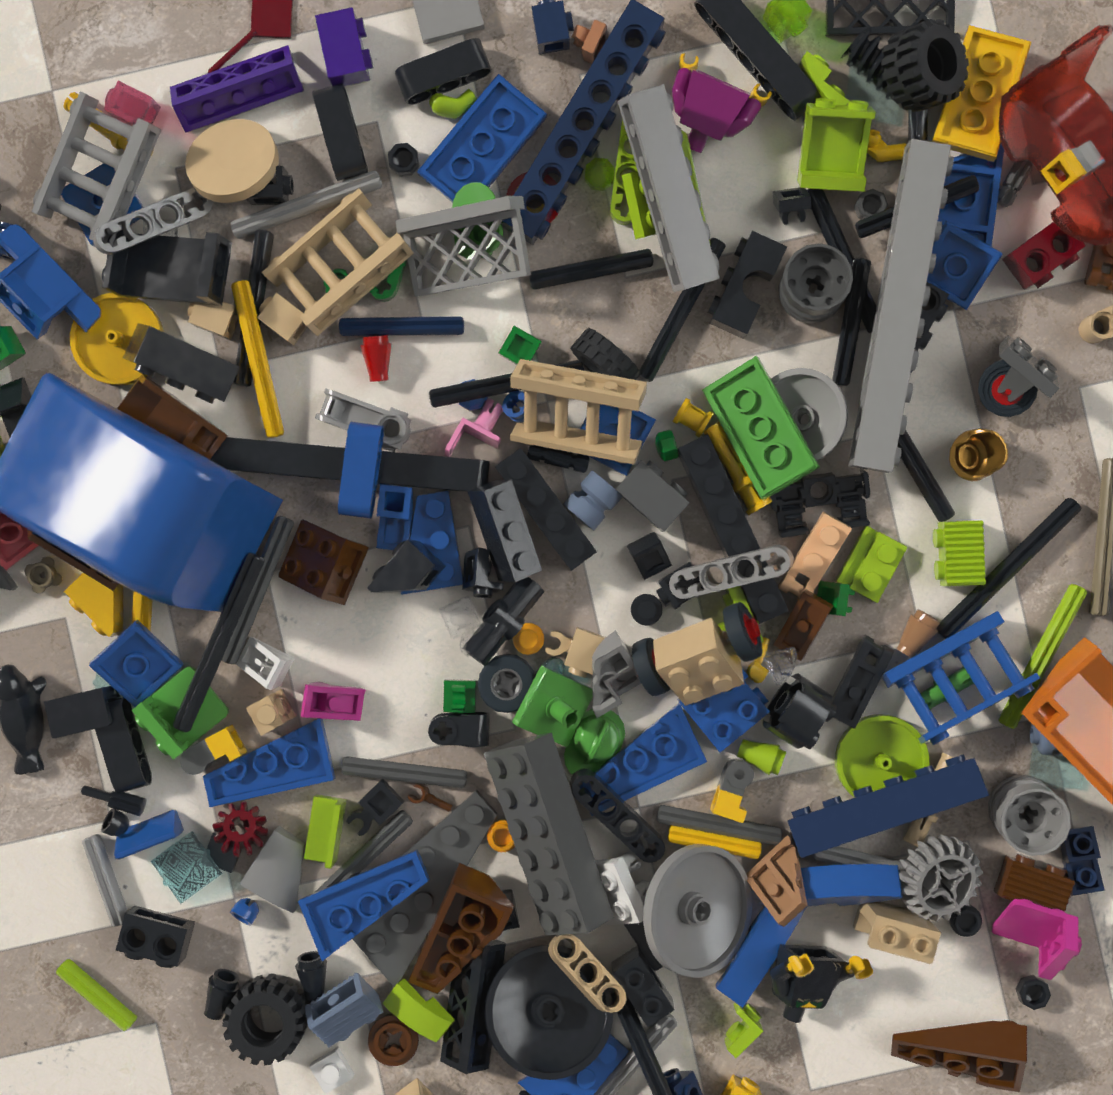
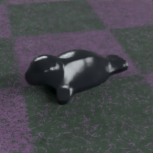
M7 664L0 668V729L7 742L17 754L14 767L15 774L22 775L28 772H38L44 770L45 767L38 750L44 731L40 695L45 689L47 681L45 678L39 677L30 682L14 665Z

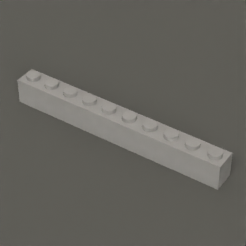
M911 139L904 149L848 463L849 467L889 473L893 472V467H898L900 462L901 448L897 447L899 435L904 434L907 425V416L903 415L905 402H910L913 391V384L909 383L910 372L916 369L919 352L914 351L916 339L922 336L925 320L920 318L922 306L927 305L930 296V286H926L928 273L932 274L936 263V254H932L934 241L939 240L942 229V222L938 221L939 210L945 207L948 196V189H944L945 177L950 176L954 157L949 156L951 145Z

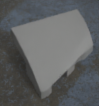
M615 630L599 644L592 656L593 711L597 718L621 705L622 702L619 696L641 684L634 667L632 655Z
M278 826L239 884L268 902L294 913L298 907L297 898L299 883L302 877L301 864L305 852V842L281 826Z

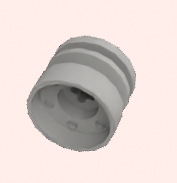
M1028 775L1012 776L1001 781L991 793L988 802L989 817L1002 837L1018 852L1030 856L1045 855L1058 849L1066 840L1071 828L1070 812L1065 802L1040 779ZM1027 805L1028 808L1025 809L1026 814L1021 815L1020 813L1024 812L1023 807Z

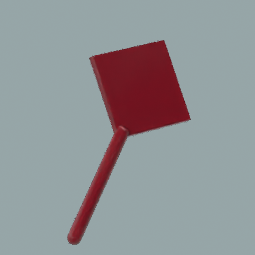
M252 0L251 31L208 70V73L219 70L253 37L291 38L293 0Z

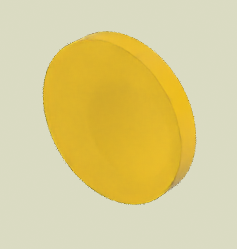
M113 293L99 295L92 300L100 307L101 317L87 332L73 320L70 330V346L74 359L87 375L97 381L118 386L136 383L143 373L134 370L135 363L123 358L138 323L164 332L162 323L155 311L138 298L121 297Z

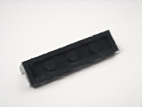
M499 940L489 942L483 948L482 953L476 959L473 958L472 964L469 965L467 963L462 968L461 973L451 981L447 1012L455 1021L443 1035L440 1062L464 1074L489 1069L492 1043L486 1029L485 1001L489 986L504 962L506 943ZM464 978L466 979L467 984L469 986L468 995L466 997L461 988L462 980ZM460 1009L465 1018L464 1026L462 1028L460 1027L459 1022L457 1020L458 1011ZM455 1041L460 1049L459 1059L452 1056Z

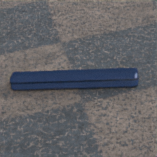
M461 316L339 319V333L342 336L464 334V319Z

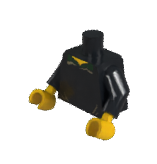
M780 944L776 966L770 971L772 992L786 1004L783 1017L794 1023L802 1021L805 1008H824L833 990L840 982L853 976L856 979H865L873 974V969L868 959L852 956L849 962H846L826 946Z

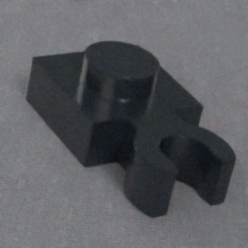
M381 779L359 800L358 803L364 809L353 811L346 822L350 824L356 818L361 819L364 827L357 834L362 836L370 829L373 819L381 825L404 803V800L384 779Z

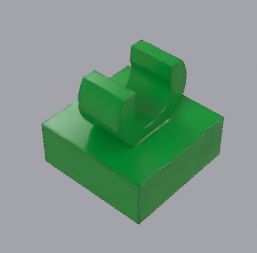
M820 580L817 596L834 605L830 614L846 617V613L852 612L853 608L847 606L849 595H855V591L850 589V585Z
M445 679L443 712L475 713L476 680Z

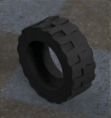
M587 328L570 347L572 353L591 372L637 380L641 375L637 366L621 349L594 329Z

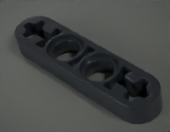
M579 769L573 773L570 779V787L574 797L635 855L648 863L656 862L663 857L665 844L660 834L609 785L590 769ZM590 781L591 788L596 793L594 797L585 787L580 789L579 782L588 783ZM612 799L616 803L612 811L605 813L598 809L601 801ZM630 819L637 822V826L632 832L626 833L620 830V825L625 820ZM643 835L644 839L651 845L655 844L656 848L653 850L650 848L645 849L640 837Z

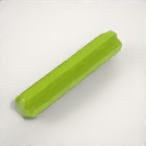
M71 959L65 960L56 970V974L122 1031H127L136 1021L137 1016Z

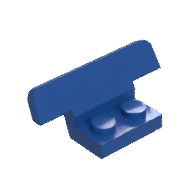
M10 225L0 233V245L15 259L12 264L0 273V302L36 339L47 333L52 319L63 310L85 332L100 319V307L21 226Z

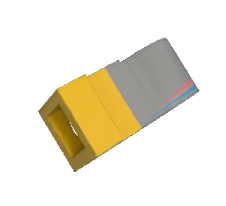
M1089 140L1078 148L1075 147L1060 153L1041 170V173L1055 193L1059 194L1090 175L1106 161L1092 141ZM1054 169H1060L1065 174L1067 180L1064 182L1060 181L1056 177Z

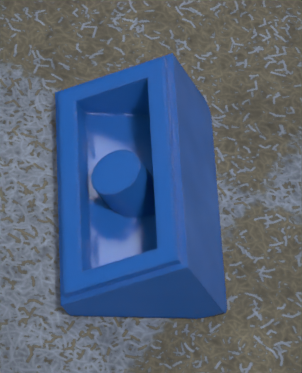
M171 810L130 826L124 834L116 837L115 858L118 860L176 838L183 833L184 828L177 811Z

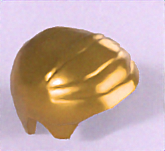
M981 428L965 431L957 437L950 448V466L962 479L971 482L979 481L1005 465L1008 459L1007 445L1004 443L1003 437L995 431Z

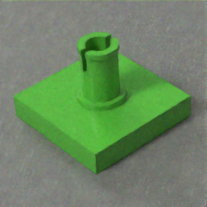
M541 665L512 723L536 735L552 732L555 743L568 747L593 698V689Z

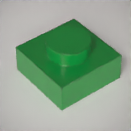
M513 326L498 354L516 365L520 359L532 361L542 341Z

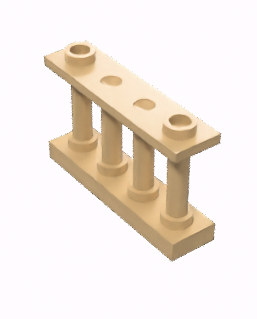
M359 188L354 193L345 196L338 207L281 256L272 259L268 267L262 271L264 276L276 287L284 282L306 308L299 318L316 336H319L414 254L398 233L388 238L367 214L366 210L372 204ZM355 220L379 246L372 255L365 259L342 233ZM330 241H333L354 266V270L341 280L318 254ZM307 261L330 287L329 292L317 301L293 274Z
M519 360L511 375L510 387L524 390V422L516 423L510 435V441L613 460L618 463L635 464L642 447V441L630 439L632 410L639 411L646 395L647 382L529 360ZM537 392L556 397L555 424L537 421ZM569 398L587 402L586 430L567 427ZM600 404L619 408L617 436L599 433Z

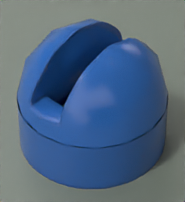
M250 898L240 899L235 903L230 913L240 922L251 926L257 918L259 907L256 902L249 906Z

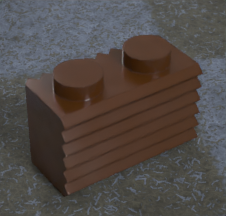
M1017 853L1016 858L1005 855L994 888V892L997 895L1011 901L1027 899L1040 906L1066 911L1068 899L1071 897L1070 893L1075 885V881L1065 875L1067 870L1047 863L1046 868L1035 865V859Z

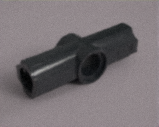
M529 577L515 582L502 599L496 600L486 610L482 618L483 623L462 649L480 664L486 666L503 643L512 639L521 630L525 623L524 617L545 591Z

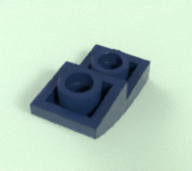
M1094 826L1070 829L1066 840L1061 844L1063 866L1067 870L1065 875L1075 881L1073 891L1070 893L1071 896L1105 891L1097 860L1101 858Z

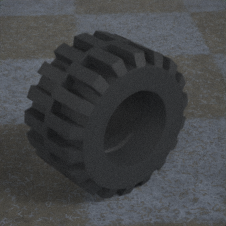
M928 19L895 33L888 40V45L884 47L883 54L885 58L882 59L881 66L884 68V73H882L883 80L887 82L888 86L886 88L888 93L893 94V100L897 104L901 103L903 109H911L912 112L924 111L956 99L960 96L959 92L964 90L966 86L964 81L968 80L969 74L967 71L969 62L965 55L967 51L965 45L961 43L960 35L954 33V28L950 24L945 25L944 21L940 19Z
M268 974L266 979H264L263 975L256 976L252 982L251 980L247 981L238 990L226 1007L224 1013L227 1015L224 1017L222 1027H227L223 1033L225 1041L231 1039L232 1043L229 1048L232 1052L238 1050L241 1053L238 1058L243 1061L246 1057L252 1059L251 1064L258 1065L260 1060L264 1061V1066L272 1065L274 1059L279 1063L285 1059L287 1054H292L306 1032L308 1023L305 1012L306 1005H304L306 1001L305 993L299 994L297 992L300 986L296 982L292 986L287 983L288 977L282 976L280 980H277L276 974ZM265 1005L275 1009L281 1016L283 1029L278 1032H265L259 1029L253 1022L251 1008Z

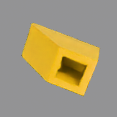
M82 573L64 591L71 598L69 600L70 605L79 613H85L93 621L91 623L92 627L102 636L113 637L120 635L123 632V586L118 584L115 590L112 591Z

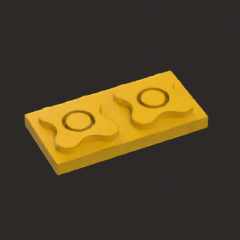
M969 25L962 44L965 45L967 51L965 55L969 62V66H967L968 80L964 81L966 86L962 92H959L960 96L944 103L932 142L951 145L950 150L994 162L999 151L1031 41Z

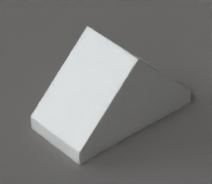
M250 636L236 665L263 687L273 690L281 686L294 657Z

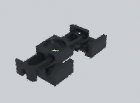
M860 469V474L835 477L832 472L804 476L800 479L801 482L792 483L770 496L773 501L770 503V507L776 512L778 534L781 538L810 534L807 523L802 520V513L806 512L805 507L836 503V507H840L841 517H837L838 520L849 525L851 528L870 525V521L867 519L865 499L870 497L869 474L864 469ZM816 482H824L827 485V492L821 498H814L810 493L812 485ZM857 516H859V518H856V519L843 520V518H850V517H857ZM801 525L800 527L786 528L787 526Z

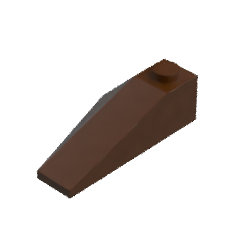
M459 863L411 973L409 983L438 994L461 973L462 968L472 958L476 959L482 953L483 948L489 942L495 941L502 934L514 905L488 874Z
M1004 1020L1001 1022L986 1021L896 1033L892 1037L891 1056L925 1067H932L937 1064L946 1068L949 1075L959 1077L961 1073L976 1077V1084L1020 1092L1027 1064V1026L1019 1025L1014 1021Z

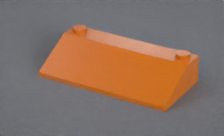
M1084 637L1058 661L1021 713L1113 805V665L1101 654L1102 651L1095 644Z

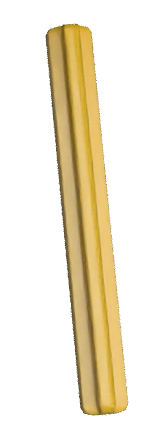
M248 280L236 281L232 283L231 288L265 433L268 438L282 436L284 434L283 424L250 282Z

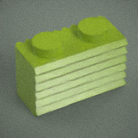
M983 520L938 522V529L933 530V545L935 548H939V561L934 563V576L936 580H940V586L986 584Z

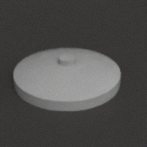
M707 844L685 846L675 851L661 864L650 882L643 910L646 940L658 962L674 973L691 978L705 977L716 973L734 958L744 942L752 914L751 887L747 882L748 877L744 868L728 851Z

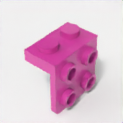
M1027 899L1013 900L992 924L993 934L1038 947V977L1052 980L1060 970H1064L1067 963L1074 956H1078L1082 947V939L1078 936L1077 916L1067 914L1060 909H1050L1034 904Z

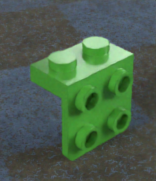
M192 666L184 668L154 694L131 710L136 715L135 720L143 730L149 731L156 739L158 749L163 754L169 755L173 760L229 714L228 707L213 689L209 687L189 732H182L173 727V721L196 671Z

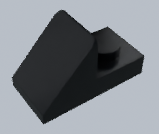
M23 377L0 386V417H2L9 438H11L32 397Z

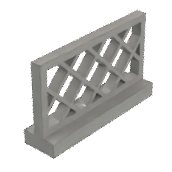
M505 196L395 220L397 233L404 234L405 242L414 253L408 258L415 297L530 276L531 271L520 210L525 209L523 196ZM511 218L513 233L509 240H507L497 232V229L504 219ZM493 222L491 227L486 223ZM475 225H479L487 232L480 246L468 238ZM447 231H451L459 238L452 251L440 243ZM423 237L431 243L424 257L417 252L415 238ZM493 237L504 245L497 260L485 251ZM464 243L476 251L468 265L457 257ZM436 249L448 257L441 270L429 262ZM510 250L518 256L520 267L518 271L511 272L502 264ZM481 256L493 265L486 277H482L474 270ZM453 262L465 270L458 282H454L446 275ZM426 267L437 276L429 288H423L421 276ZM498 270L502 272V274L496 275ZM470 275H471L473 278H475V279L468 280V278H469Z

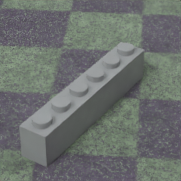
M663 84L623 97L617 102L673 292L686 290L719 279V261L711 250L709 243L710 230L701 215V198L692 184L690 177L692 175V167L688 158L684 156L681 145L683 136L679 126L674 121L672 114L673 101L670 94L666 92Z

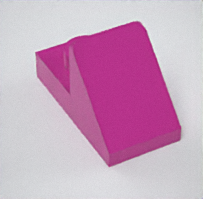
M323 682L305 684L301 717L361 721L365 689L360 687L333 686Z

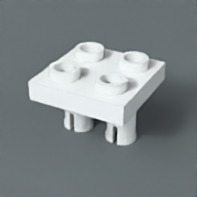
M631 850L618 858L595 861L614 915L613 919L603 925L634 924L643 921V903L647 894L645 891L648 890L650 883L646 880H641L638 884H634L630 873L640 869L641 862L636 861L633 863L639 857Z

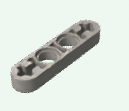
M191 188L104 223L93 234L94 246L103 254H115L202 218L210 212L212 201L200 195L195 188ZM192 195L196 200L201 199L203 201L200 211L197 207H193L183 212L181 206L193 200ZM168 206L175 211L176 220L174 223L168 224L162 221L159 215L161 207ZM133 218H140L147 224L145 235L140 236L132 232L130 222ZM123 228L125 235L113 242L114 247L110 243L104 244L101 238L105 236V230L109 235H112Z
M773 545L686 567L671 576L669 587L672 594L676 597L688 599L778 577L785 574L792 567L793 555L786 546ZM774 552L777 553L778 557L784 556L785 562L781 564V569H778L776 564L765 566L763 568L765 573H762L761 562L771 559L774 556ZM746 559L753 563L755 571L752 576L745 577L739 573L738 563L740 560ZM711 567L719 568L722 571L724 579L721 584L715 585L709 581L707 573ZM682 575H684L685 580L695 579L698 576L700 579L699 583L688 587V591L685 587H680L678 584L683 579Z

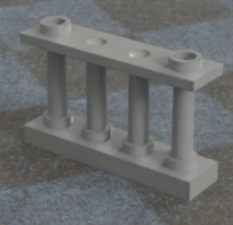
M80 91L78 98L74 99L70 106L69 120L42 187L34 195V206L31 212L49 219L52 218L54 211L90 227L91 233L88 239L93 240V234L98 227L127 214L161 129L140 118L137 119L136 124L130 126L96 110L99 100ZM90 122L127 138L128 143L124 153L118 156L83 140ZM78 152L115 168L116 173L111 184L106 186L71 170ZM66 181L101 197L103 204L99 214L94 216L60 200L59 198ZM106 230L104 231L105 236L101 238L104 244L108 242V238L111 236Z

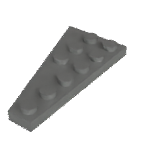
M475 790L403 854L405 855L418 849L430 880L353 938V941L394 987L402 979L430 931L459 863L468 866L497 816V812L478 790Z

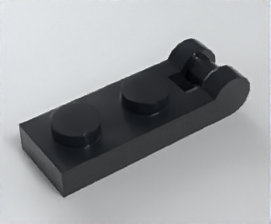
M867 635L861 638L856 652L833 695L832 703L837 706L834 719L850 728H856L893 656L894 650L886 645L883 647L874 643V639ZM868 654L876 658L874 666L865 662Z

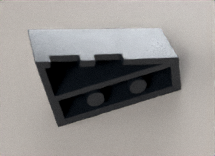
M140 323L137 324L123 356L124 359L136 364L134 370L152 378L155 372L167 377L166 384L181 391L184 390L185 386L197 390L195 397L213 404L215 399L225 402L240 368L158 329Z

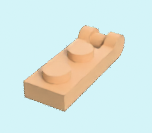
M823 511L795 556L792 567L781 579L778 585L779 590L785 593L788 591L798 596L797 600H799L802 592L806 589L814 593L815 588L852 528ZM798 573L808 577L804 585L795 581Z

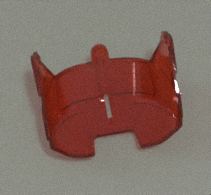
M1111 24L1095 27L1065 48L1060 56L1045 65H1040L1014 84L1002 96L999 110V135L1008 158L1014 162L1030 160L1060 202L1059 207L1050 212L1052 221L1072 238L1100 246L1109 245L1113 242V111L1097 91L1085 80V77L1099 47L1113 33ZM1091 140L1106 162L1087 177L1056 194L1041 173V170L1060 153L1075 147L1078 148ZM1054 169L1055 175L1060 181L1064 182L1067 180L1066 176H1062L1060 173V169Z

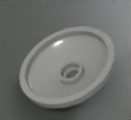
M808 368L790 369L774 376L771 380L816 461L821 460L836 448L847 427L848 408L841 389L825 374ZM804 414H808L810 417L809 422L802 425L801 417Z

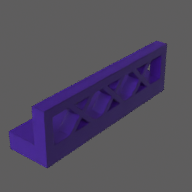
M289 45L170 87L172 107L185 133L304 91Z

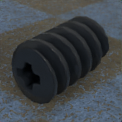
M867 28L856 37L841 58L849 54L846 64L849 67L859 62L856 72L858 75L869 71L866 79L867 83L870 84L879 79L876 90L880 92L888 86L882 76L884 68L881 66L882 59L885 58L883 54L884 47L878 48L881 40L880 36L871 41L868 40L871 29ZM887 92L885 98L889 100L893 94Z

